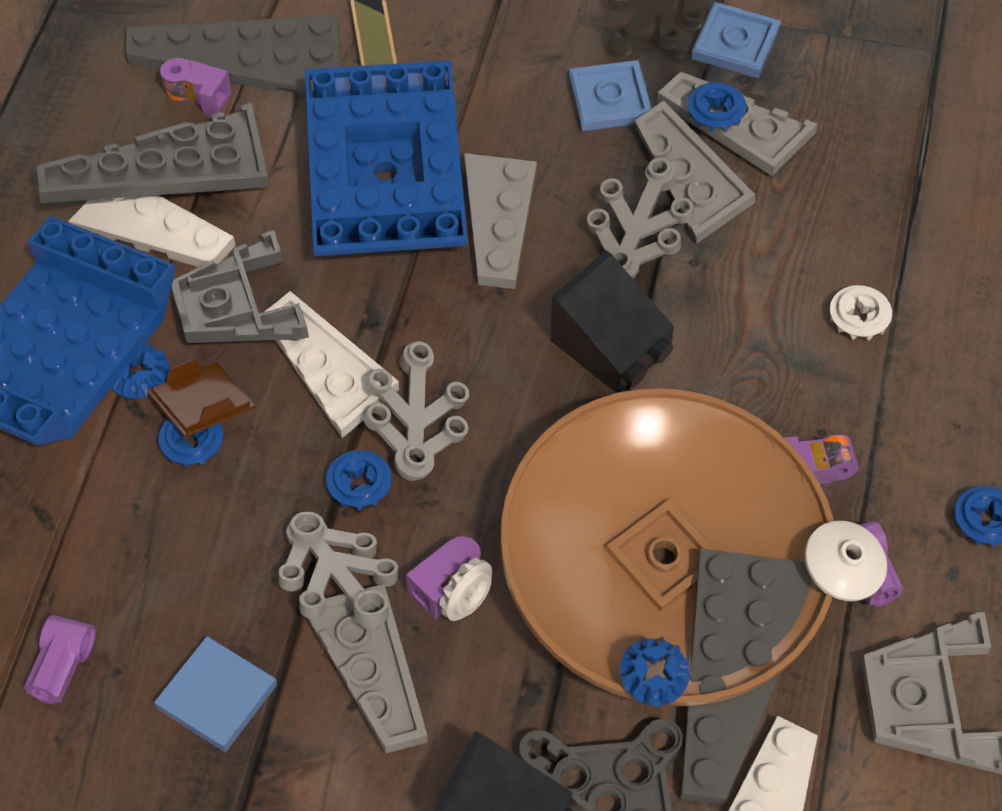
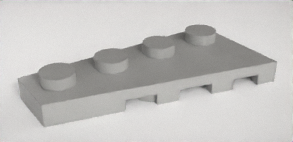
M680 72L658 92L657 102L665 101L678 116L697 127L695 119L688 115V98L695 88L709 82ZM744 96L746 112L739 126L731 125L726 132L722 128H715L710 132L706 125L697 127L773 176L816 134L818 124L807 119L804 123L788 118V112L778 108H774L772 112L754 105V99ZM710 105V112H714L717 109L723 111V105H719L716 108Z
M385 584L364 589L365 591L374 590L383 593L389 602L388 618L381 627L375 630H367L359 625L354 618V605L345 594L326 598L324 614L318 618L307 619L384 752L390 753L427 743L428 735Z

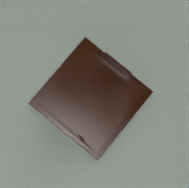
M195 358L171 367L165 383L147 390V394L184 438L256 409L255 404L217 362L201 368Z

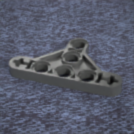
M658 719L648 724L633 742L568 747L552 734L543 730H535L522 738L519 747V758L562 786L564 785L560 778L565 771L575 769L582 772L586 778L585 784L577 789H569L573 792L572 807L577 811H598L595 804L598 799L604 796L616 798L621 805L620 811H672L666 770L681 751L682 733L674 722ZM665 732L673 738L675 744L670 750L658 751L654 749L649 739L655 733ZM542 746L547 747L546 756L555 765L560 757L563 758L555 767L553 774H549L551 763L544 757L538 756L535 760L531 758L530 747L537 750ZM630 764H639L647 770L648 777L641 783H631L624 777L623 770Z

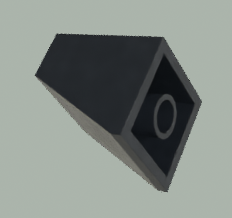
M607 250L552 296L550 341L615 393L623 392L629 386H637L645 377L647 370L656 362L662 363L673 350L674 326Z
M477 731L471 737L434 808V811L575 810L572 809V791Z

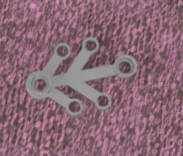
M655 158L647 165L645 169L647 185L634 215L623 198V186L619 180L610 178L601 184L602 200L610 205L625 232L621 245L618 244L610 231V218L605 210L594 209L587 216L589 231L597 236L604 251L610 252L618 262H627L622 267L633 279L638 274L641 264L664 254H675L680 250V233L668 227L677 223H688L694 217L692 201L681 197L672 202L670 210L650 218L660 192L671 189L676 181L675 167L665 158ZM665 170L663 173H656L655 171ZM609 189L618 190L615 194L606 193ZM679 208L688 209L686 213L677 212ZM597 219L604 220V223L600 225L593 224ZM661 231L657 242L637 249L641 239ZM669 238L676 240L675 243L670 245L663 243Z
M424 342L408 344L400 357V366L409 375L408 404L391 387L393 379L388 371L375 369L370 373L366 381L367 390L372 395L378 396L384 404H372L364 416V422L369 429L376 431L395 451L394 464L396 471L402 478L410 481L427 477L434 467V456L452 443H460L469 430L465 419L459 416H451L445 422L442 432L423 443L424 429L452 409L462 408L469 398V389L461 382H452L447 386L442 397L425 408L426 374L433 364L434 354L430 346ZM415 354L422 356L423 359L416 357ZM374 379L383 381L385 386L377 385ZM451 392L458 393L461 399L454 398ZM390 410L407 428L406 439L389 422L391 418ZM372 414H379L383 420L378 421L374 419ZM450 426L457 427L461 433H454ZM410 456L416 457L420 462L412 461Z
M301 512L295 515L287 527V540L293 547L286 564L282 565L279 569L280 587L286 591H296L302 588L304 585L303 565L309 551H311L318 562L307 591L300 595V613L304 617L311 619L318 618L324 614V594L332 577L354 605V618L359 625L367 630H375L381 627L388 618L389 602L387 597L379 591H365L351 572L372 575L377 585L385 584V587L394 585L398 580V564L388 558L372 559L376 555L377 540L370 533L355 534L328 529L323 518L314 512ZM329 545L352 548V555L334 552Z

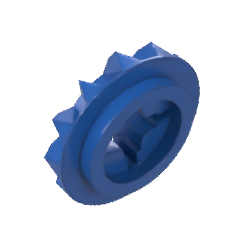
M705 83L695 88L688 98L689 117L695 119L697 127L702 125L708 126L710 132L715 128H722L726 132L731 125L739 126L742 117L745 116L746 101L744 96L738 89L726 83ZM710 105L714 108L723 105V111L717 109L714 112H710Z
M151 343L143 346L112 386V390L120 396L131 399L148 397V389L165 383L167 380L170 366L163 350H156ZM143 362L145 371L138 370L132 375L130 367H137Z
M167 419L159 431L158 439L161 452L168 457L171 464L175 462L181 463L186 468L190 464L200 463L204 466L208 458L211 456L217 457L218 449L224 443L222 426L219 423L193 434L194 437H198L197 447L194 448L189 442H186V437L184 438L174 424Z
M355 450L342 454L333 461L328 469L326 482L331 498L339 501L343 508L352 506L361 511L364 506L371 504L376 507L383 496H388L392 477L390 468L382 457L370 451ZM367 471L366 482L368 485L360 484L352 490L351 478L359 479Z
M990 486L971 488L959 497L955 505L954 523H957L961 528L962 537L968 535L975 540L976 546L986 543L991 544L995 548L1002 543V490ZM990 506L992 507L991 518L993 521L984 527L982 526L983 523H981V516Z
M644 636L632 646L629 645L624 653L619 668L620 679L625 690L635 700L651 706L667 705L677 700L687 688L690 680L689 659L684 657L680 651L679 644L673 645L665 641L663 636L657 639H647ZM666 660L662 671L666 677L662 678L660 675H655L645 682L644 680L649 668L645 662L648 661L654 665L658 661Z

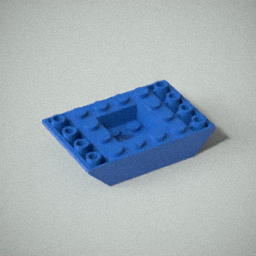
M451 60L305 69L314 256L468 246ZM382 171H391L395 176L389 180H381L377 177V174Z

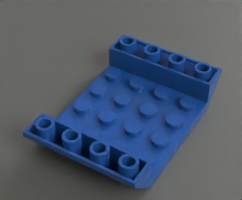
M52 216L47 218L27 242L36 263L0 305V429L35 445L73 438L163 322L176 270L172 263Z

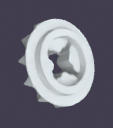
M861 285L846 287L833 297L830 304V321L835 322L838 333L845 331L851 335L852 340L860 336L866 337L869 341L876 334L883 335L891 322L892 308L889 301L882 293L871 287ZM855 304L862 314H867L865 322L860 320L858 315H853Z
M473 558L468 564L463 563L460 565L459 571L455 575H451V581L443 588L445 594L440 598L439 603L442 607L441 614L451 621H457L470 615L481 605L491 586L492 567L489 563Z

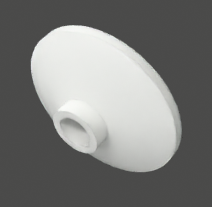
M848 521L828 522L817 528L807 541L804 555L807 571L814 583L826 594L843 601H860L873 595L883 584L887 573L886 555L875 536L862 526ZM846 550L851 552L855 556L856 560L849 558L846 554Z

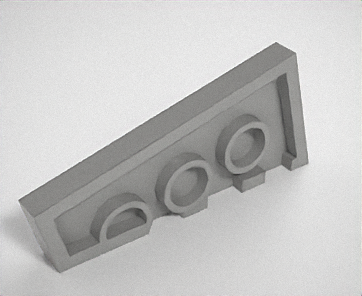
M662 101L635 120L636 130L652 160L655 158H665L675 167L676 181L674 186L669 189L673 200L684 197L690 199L694 205V217L686 225L696 244L756 203L755 194L665 101ZM658 170L659 173L665 172V170ZM679 208L680 213H686L688 209Z
M464 153L478 285L516 289L537 172V162Z

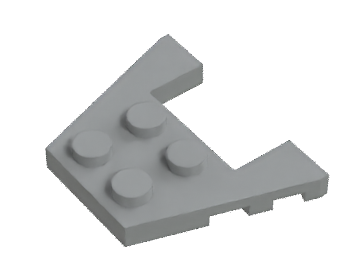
M985 612L970 615L968 620L954 625L949 623L940 626L933 633L917 639L911 637L863 656L861 665L874 743L1002 775V732H962L948 656L984 655L989 653L991 642Z

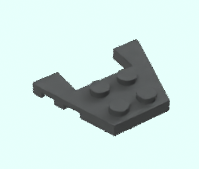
M274 230L262 234V241L249 248L244 243L233 249L234 255L218 264L211 260L173 280L171 288L187 343L305 339L309 337L299 303L259 313L246 272L283 263L281 249Z

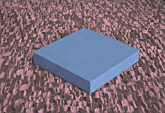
M714 2L692 50L691 59L759 79L780 30L781 21Z
M639 60L572 68L568 71L581 131L635 125L637 118L652 109Z
M207 636L154 704L156 709L226 753L275 689L277 681L276 678Z

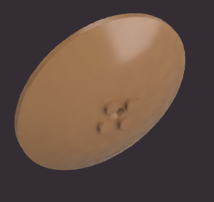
M662 388L637 389L596 399L573 410L548 428L528 450L511 480L501 519L500 548L507 585L514 603L525 623L539 642L558 661L586 681L613 694L635 700L625 690L620 679L619 668L621 659L629 645L632 646L644 636L647 639H657L663 636L665 641L673 645L679 644L680 651L686 659H689L690 680L687 688L677 700L667 704V706L705 705L748 693L783 672L800 656L822 624L832 601V596L822 591L812 580L809 594L800 616L782 641L771 650L772 656L766 665L761 667L750 665L735 673L719 677L726 685V689L702 694L699 689L702 681L691 682V642L697 564L700 549L805 562V547L810 536L820 526L834 521L828 500L819 481L795 448L761 419L721 399L696 392ZM657 548H667L674 554L675 561L670 564L659 563L654 558L653 551ZM666 660L658 661L654 665L648 661L645 662L649 668L644 681L646 682L655 675H660L662 678L666 677L662 673Z

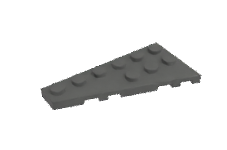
M338 15L127 27L126 56L130 64L160 69L166 61L173 58L192 60L228 71L230 83L277 91L281 88L298 91L299 96L306 97L305 69L341 67Z
M252 103L240 106V112L225 116L223 111L211 114L210 121L196 125L187 121L135 137V143L122 147H118L116 143L103 146L102 153L86 157L76 154L36 166L40 203L268 187V173Z
M700 549L697 564L691 642V682L702 681L699 686L702 694L725 690L726 685L719 677L735 673L750 665L761 667L770 661L772 656L771 650L792 629L807 600L812 578L807 571L805 562ZM779 674L767 683L734 698L705 705L686 707L679 799L722 805L725 803Z

